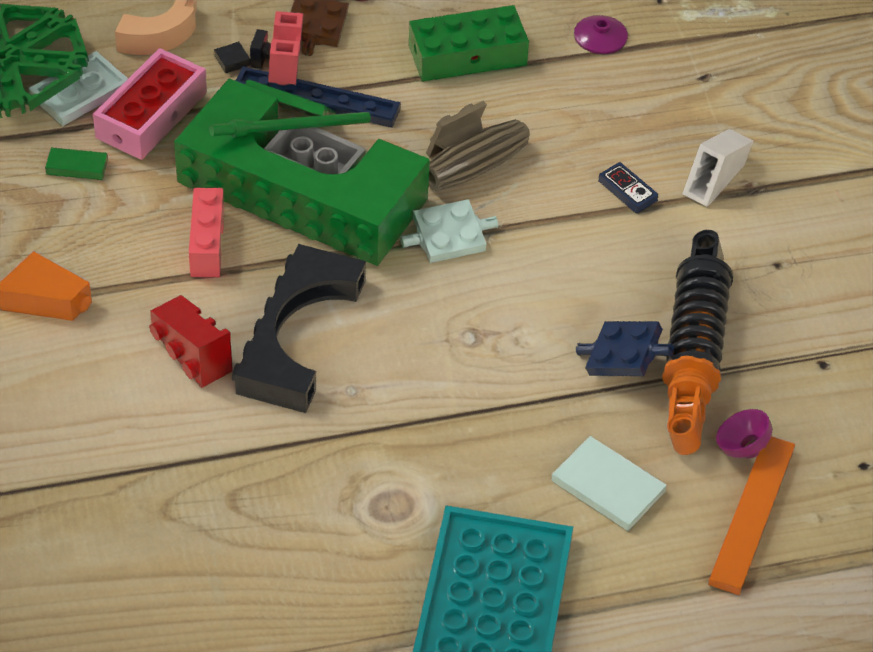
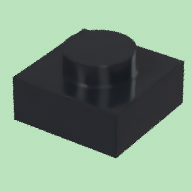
M257 29L250 45L251 68L261 69L265 59L270 58L271 43L268 42V31Z

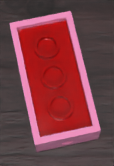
M159 48L93 113L95 138L142 160L207 94L206 69Z

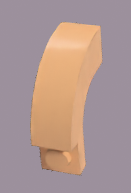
M176 0L170 10L155 17L123 14L115 30L117 52L132 55H152L159 48L169 51L181 45L196 29L195 12L197 1Z

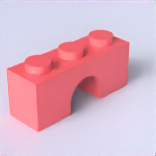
M276 11L273 39L270 48L268 82L279 85H296L303 13Z
M194 188L189 242L190 277H220L222 258L221 234H223L225 213L223 188Z

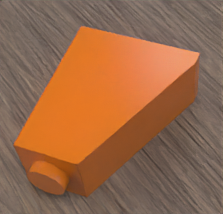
M34 251L0 282V310L73 321L81 312H85L92 303L90 282Z

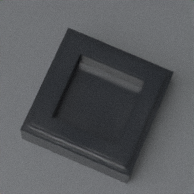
M240 42L214 49V57L225 73L241 69L243 66H250V57Z

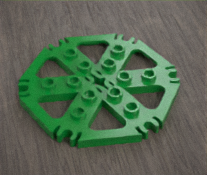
M0 4V118H3L2 111L5 112L7 117H11L10 111L16 108L21 109L22 114L26 113L25 105H28L30 111L78 81L80 76H83L82 67L88 66L89 59L76 17L73 18L71 14L65 17L64 10L53 7ZM13 20L35 22L9 38L6 28L8 22ZM63 37L71 40L74 49L70 52L42 50L46 46L51 45L55 40ZM20 74L57 77L59 79L44 87L40 93L30 95L24 90Z

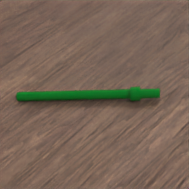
M369 112L249 122H246L244 119L231 120L230 123L212 124L209 126V133L211 136L231 135L232 137H245L247 133L370 123L371 116Z

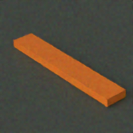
M771 436L766 448L761 450L756 457L709 578L708 585L740 596L794 452V443Z

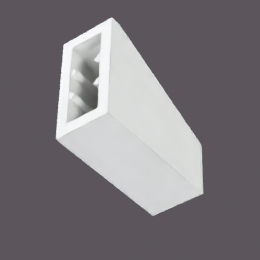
M728 129L701 143L682 194L706 207L709 206L744 167L753 140Z

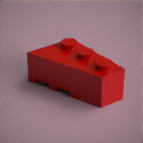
M179 295L150 310L151 324L149 329L152 336L157 341L161 340L169 356L173 360L177 359L181 363L186 376L191 380L194 379L201 388L233 372L231 332L226 328L221 331L214 326L216 321L213 318L204 319L199 315L201 314V309L184 296Z

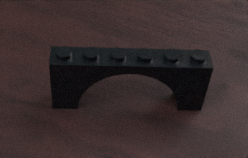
M301 244L297 245L294 254H289L287 257L283 276L279 275L276 280L273 297L267 298L263 318H258L255 323L252 340H248L244 346L241 363H236L234 366L232 381H235L236 395L303 413L307 412L316 392V371L300 365L284 352L277 340L279 330L292 314L310 304L326 300L357 302L366 282V261Z

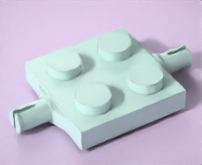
M469 199L413 211V220L417 233L400 236L402 248L419 244L426 252L430 263L486 251L487 244L482 231L498 228V220L496 216L479 219L474 214Z

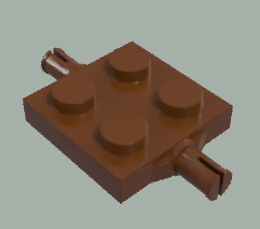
M294 0L291 12L303 13L301 41L305 42L302 49L304 55H307L309 48L308 56H312L315 45L338 47L349 3L336 0Z

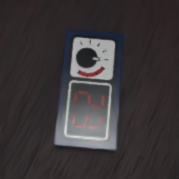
M621 162L599 174L598 181L636 214L658 201L659 194Z

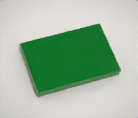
M252 80L246 81L245 85L277 97L278 105L310 116L336 114L335 111L323 104Z

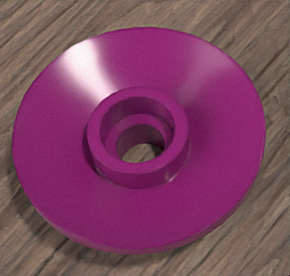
M593 15L577 23L574 29V38L577 44L586 51L596 54H610L625 46L628 32L626 27L615 18L605 15Z

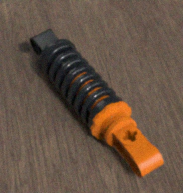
M709 229L699 231L694 235L691 256L683 260L677 268L675 303L673 305L670 339L668 341V344L672 343L674 345V353L672 357L666 356L664 372H662V380L668 385L667 395L670 399L667 429L674 450L681 455H690L700 448L703 423L706 416L705 406L710 402L711 394L718 389V383L721 381L720 362L722 361L723 338L725 336L724 326L727 322L726 313L730 297L729 289L733 283V271L723 261L724 255L717 232Z

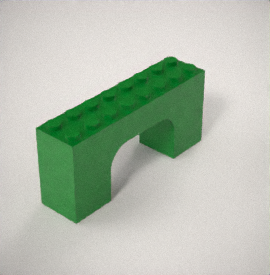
M230 78L227 79L174 141L178 183L193 189L223 188L224 202L231 204L233 207L243 209L259 218L274 222L285 229L293 230L307 236L309 239L324 243L335 250L343 251L376 266H379L411 223L413 211L420 210L428 200L430 159L379 138L356 167L341 174H325L265 150L264 148L279 131L247 133L245 137H232L231 135L211 136L209 126L212 124L230 123L231 120L244 119L246 122L279 119L277 97Z

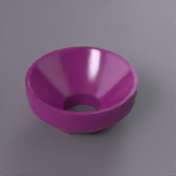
M747 409L730 416L719 427L716 442L727 456L746 459L758 456L761 450L766 448L772 436L773 428L771 421L762 410ZM756 440L752 444L746 446V444L750 441Z

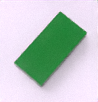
M51 147L45 166L46 175L103 180L108 163V153Z

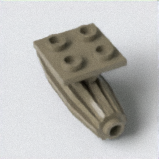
M484 100L475 105H466L459 113L453 116H444L437 122V128L430 139L431 142L426 152L428 157L439 153L429 162V187L432 190L439 191L459 185L503 164L528 144L529 128L525 123L514 119L483 129L481 117L487 106Z

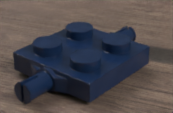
M604 321L597 340L593 343H577L576 353L578 356L590 355L585 367L589 376H644L648 365L654 357L673 356L674 345L672 343L658 344L663 331L659 321Z

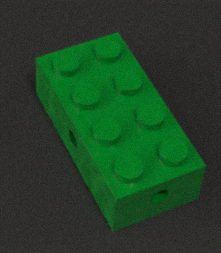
M515 5L409 21L408 45L421 82L527 65L529 39Z

